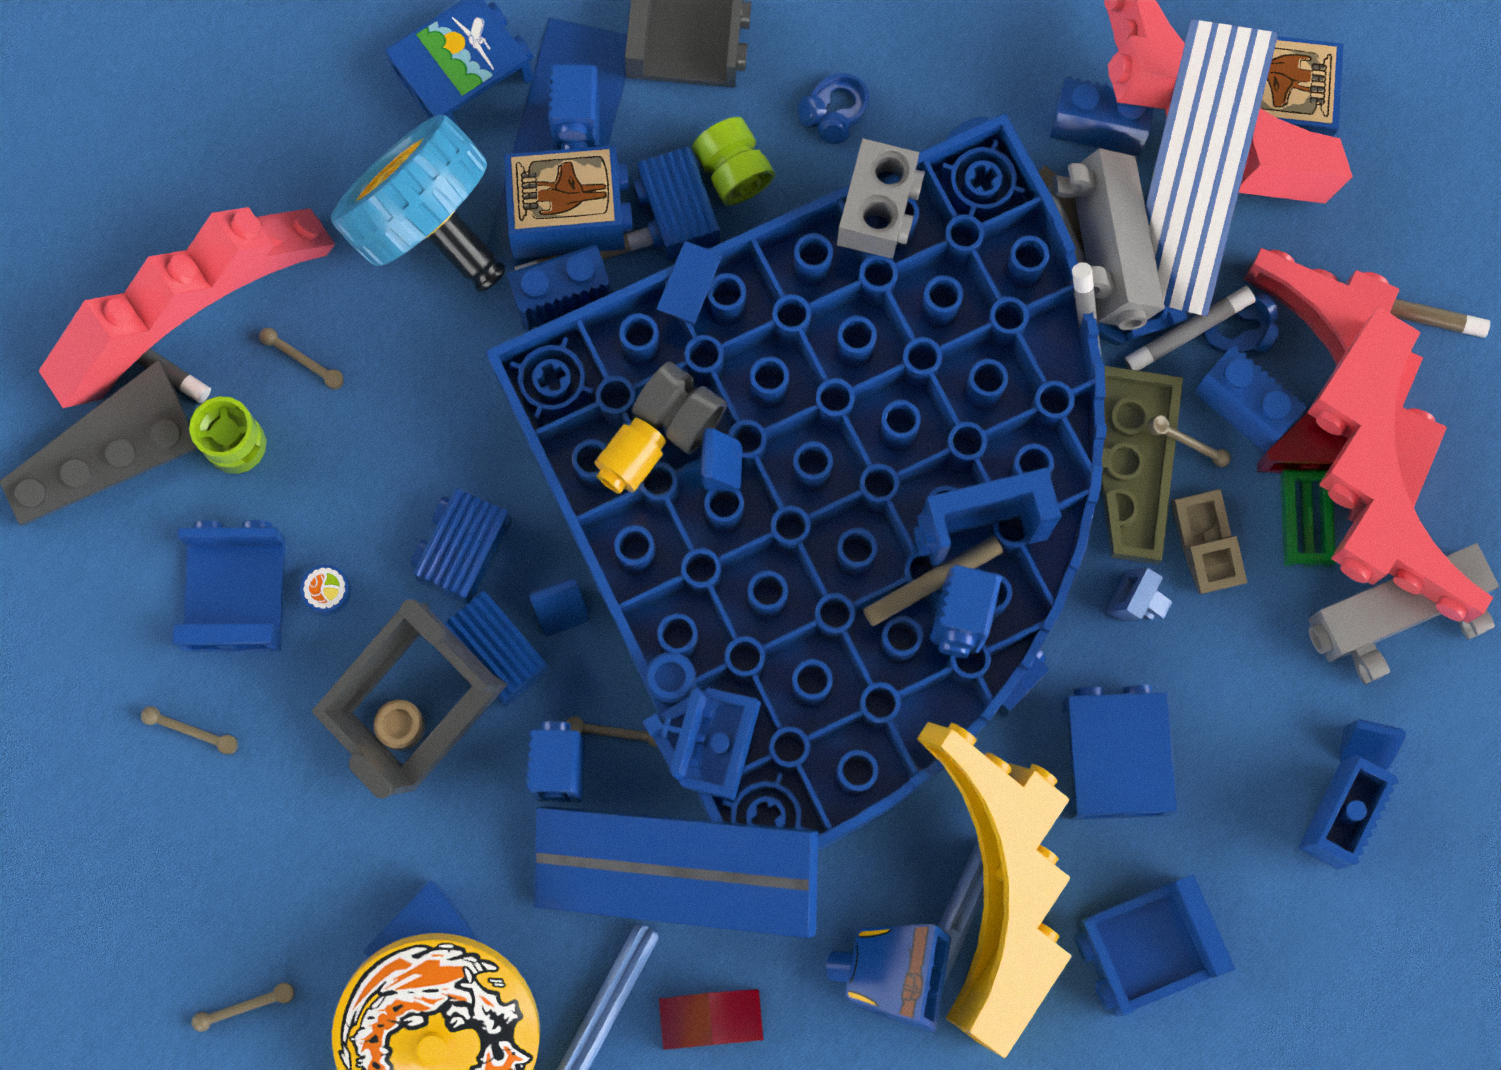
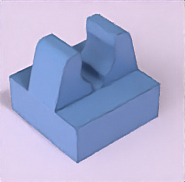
M1149 568L1132 569L1125 571L1105 612L1119 621L1142 620V618L1151 621L1154 616L1164 620L1172 601L1157 591L1163 579L1162 576Z

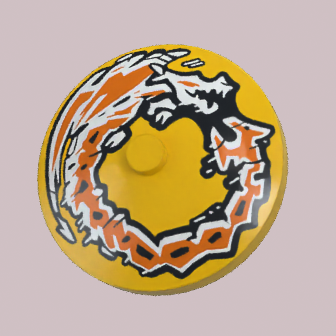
M429 933L406 937L383 947L371 955L356 970L347 983L339 1000L332 1027V1048L337 1070H533L540 1039V1024L536 1003L530 988L518 970L505 957L489 946L474 939L447 933Z

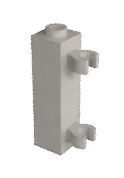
M1099 148L1081 163H1071L1068 165L1069 177L1055 175L1053 177L1055 195L1058 197H1075L1086 263L1092 267L1097 322L1116 325L1121 330H1134L1143 327L1149 318L1165 309L1136 157Z
M1477 543L1446 556L1458 570L1485 592L1490 593L1500 587ZM1392 579L1318 611L1308 619L1311 625L1309 627V636L1315 649L1320 654L1325 653L1329 663L1351 654L1358 676L1365 685L1390 673L1386 660L1377 650L1374 643L1442 614L1436 609L1435 602L1421 593L1412 594L1401 589ZM1487 609L1483 615L1469 623L1465 621L1459 622V626L1467 640L1495 627Z

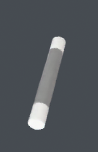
M1083 262L1076 264L1072 269L1079 328L1082 323L1083 314L1093 312L1094 318L1097 320L1092 267L1088 263ZM1098 335L1097 338H1098V344H1099V350H1100V341H1099V335Z
M1248 286L1242 287L1210 306L1208 317L1197 314L1126 356L1124 361L1129 370L1139 371L1256 302L1254 294Z

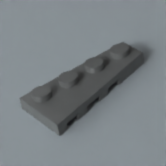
M157 360L0 480V484L19 525H27L198 450L197 446L192 442L188 417L162 361Z

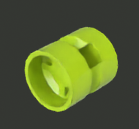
M731 117L712 125L698 136L692 145V151L703 170L707 173H714L711 177L713 187L722 203L726 206L736 205L753 198L767 188L775 178V172L766 156L759 149L753 150L756 146V139L745 120L741 117Z
M218 396L206 400L196 408L191 417L189 427L192 442L215 468L225 473L240 474L251 470L261 461L265 454L267 442L264 430L242 402L232 397Z

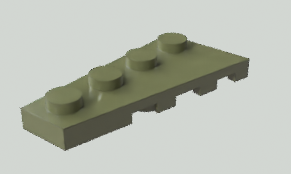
M1105 366L1106 397L1104 398V416L1107 429L1103 446L1101 486L1111 558L1157 565L1162 561L1176 440L1165 434L1158 436L1151 434L1148 430V421L1152 417L1162 415L1167 418L1169 426L1177 429L1183 377Z

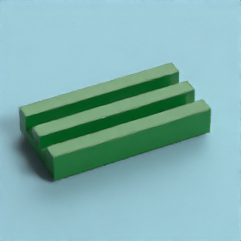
M1284 470L1280 474L1284 566L1303 564V567H1313L1314 565L1332 567L1336 564V561L1331 559L1336 551L1333 500L1328 496L1329 491L1319 486L1322 553H1315L1312 481H1319L1320 484L1328 470ZM1295 481H1300L1302 553H1298Z

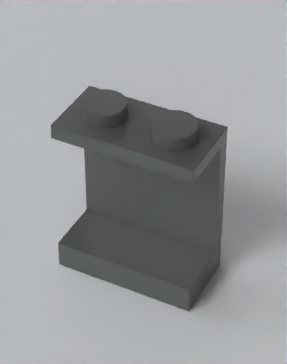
M631 0L625 52L626 78L735 87L736 72L746 70L748 43H739L740 29H749L752 2L743 0Z

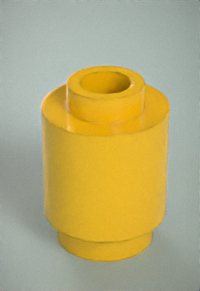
M634 418L630 425L623 424L594 461L595 465L600 469L596 477L617 494H621L624 489L634 493L663 456L661 449L666 444V439L647 422Z

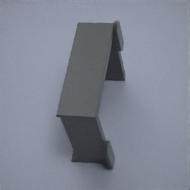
M408 599L402 603L397 613L311 711L353 755L349 760L350 770L380 799L387 798L390 795L415 791L508 685L493 675L432 613L427 603H419L413 599ZM421 634L427 642L431 643L464 676L472 687L402 765L353 712Z

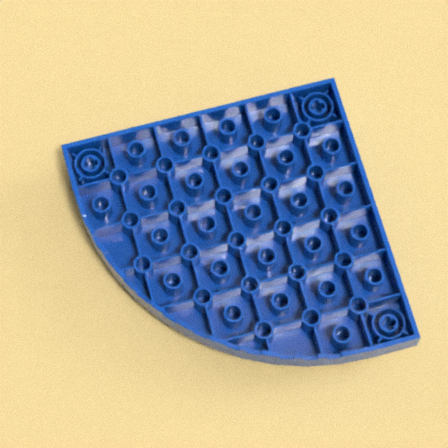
M1006 113L919 152L916 170L924 171L925 174L918 200L908 199L905 214L914 217L907 244L897 243L893 259L837 245L839 225L850 187L849 184L709 248V250L723 254L695 324L656 310L674 265L485 351L500 388L647 692L645 673L649 663L662 653L676 652L687 657L693 664L696 672L695 688L698 687L702 692L707 688L756 698L761 702L735 801L696 792L710 821L818 830V851L881 817L944 769V766L917 739L926 724L930 722L948 728L951 723H955L975 737L988 724L1031 667L1063 610L1072 582L1086 551L1090 535L1089 530L1101 489L1103 469L1101 465L1107 429L1104 416V398L1106 397L1104 362L1101 361L1097 338L1099 332L1097 320L1094 318L1093 312L1083 314L1080 328L1078 326L1076 301L1073 296L1074 284H1071V280L1073 283L1072 269L1078 264L1074 252L1076 247L1048 188ZM883 172L877 175V178L885 184H895L900 181L899 177L891 172ZM870 216L865 219L866 224L874 229H882L889 225L880 216ZM672 362L693 377V388L706 386L727 402L726 409L714 429L737 439L742 445L741 487L738 490H705L704 486H702L703 443L692 454H687L666 439V428L663 426L656 429L667 441L661 449L663 456L634 493L624 489L621 494H617L605 486L596 477L600 469L595 465L594 461L623 424L630 425L634 418H638L633 414L632 409L639 394L662 365ZM1048 468L1062 517L1047 540L1028 544L1020 516L949 534L951 546L943 563L991 536H995L1003 550V553L975 568L998 574L1002 577L989 637L978 653L969 652L968 658L949 656L939 652V645L933 644L930 636L933 632L932 626L935 622L934 617L937 613L936 608L939 604L941 588L875 626L869 623L864 614V608L936 568H932L928 555L920 556L914 536V527L919 526L918 515L922 514L927 497ZM648 692L658 715L674 706L656 701Z

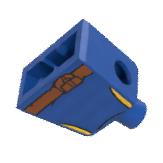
M932 924L862 928L857 932L853 953L833 950L829 954L826 966L827 977L830 981L848 983L846 999L859 1008L928 1032H936L952 937L937 925Z

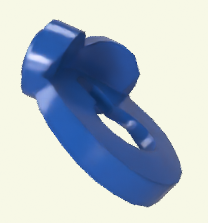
M836 73L824 78L816 85L811 95L804 96L799 102L798 115L802 125L805 127H818L820 138L827 143H842L849 136L850 127L858 123L867 110L870 98L868 88L860 78L852 74ZM843 91L853 98V107L849 109L840 108L837 112L826 113V108L831 103V93Z
M1260 293L1255 296L1256 302L1235 313L1242 321L1253 320L1259 326L1257 330H1244L1239 337L1227 338L1219 332L1218 326L1215 325L1203 332L1202 336L1210 347L1221 353H1226L1231 347L1238 346L1239 353H1249L1256 350L1260 354H1264L1274 346L1279 336L1280 329L1274 324L1278 317V309L1275 302L1266 293Z

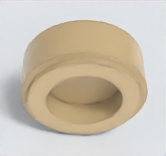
M393 700L384 704L376 713L374 731L377 738L386 747L398 751L407 750L421 740L425 731V721L420 710L412 703L405 700Z

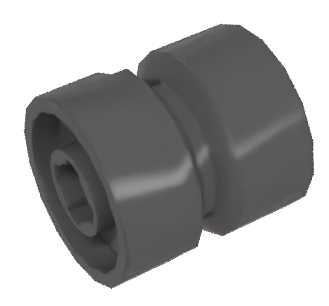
M667 362L647 382L639 394L632 412L636 417L647 422L655 429L662 426L665 427L666 439L687 454H692L703 443V431H705V428L714 429L726 409L727 402L706 386L693 388V377L674 363Z

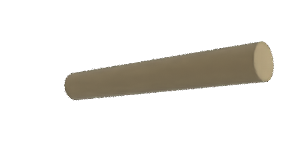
M991 536L864 608L863 611L872 626L877 625L940 589L950 568L960 565L975 569L1003 553L1000 543L995 536Z

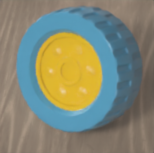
M436 115L401 138L357 179L332 212L331 220L333 225L353 248L375 266L386 265L396 260L422 240L428 238L466 279L471 280L475 284L474 288L477 291H487L505 273V265L495 259L493 252L455 212L481 180L487 168V161L470 138L448 116Z

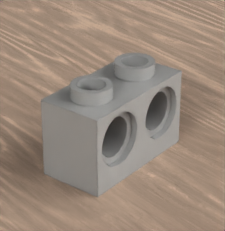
M862 138L839 225L838 246L893 259L897 243L907 244L914 217L905 214L908 199L918 200L925 174L924 171L916 170L919 152ZM883 172H891L897 175L900 181L895 184H885L877 178V175ZM870 216H880L889 225L882 229H874L866 224L865 219Z

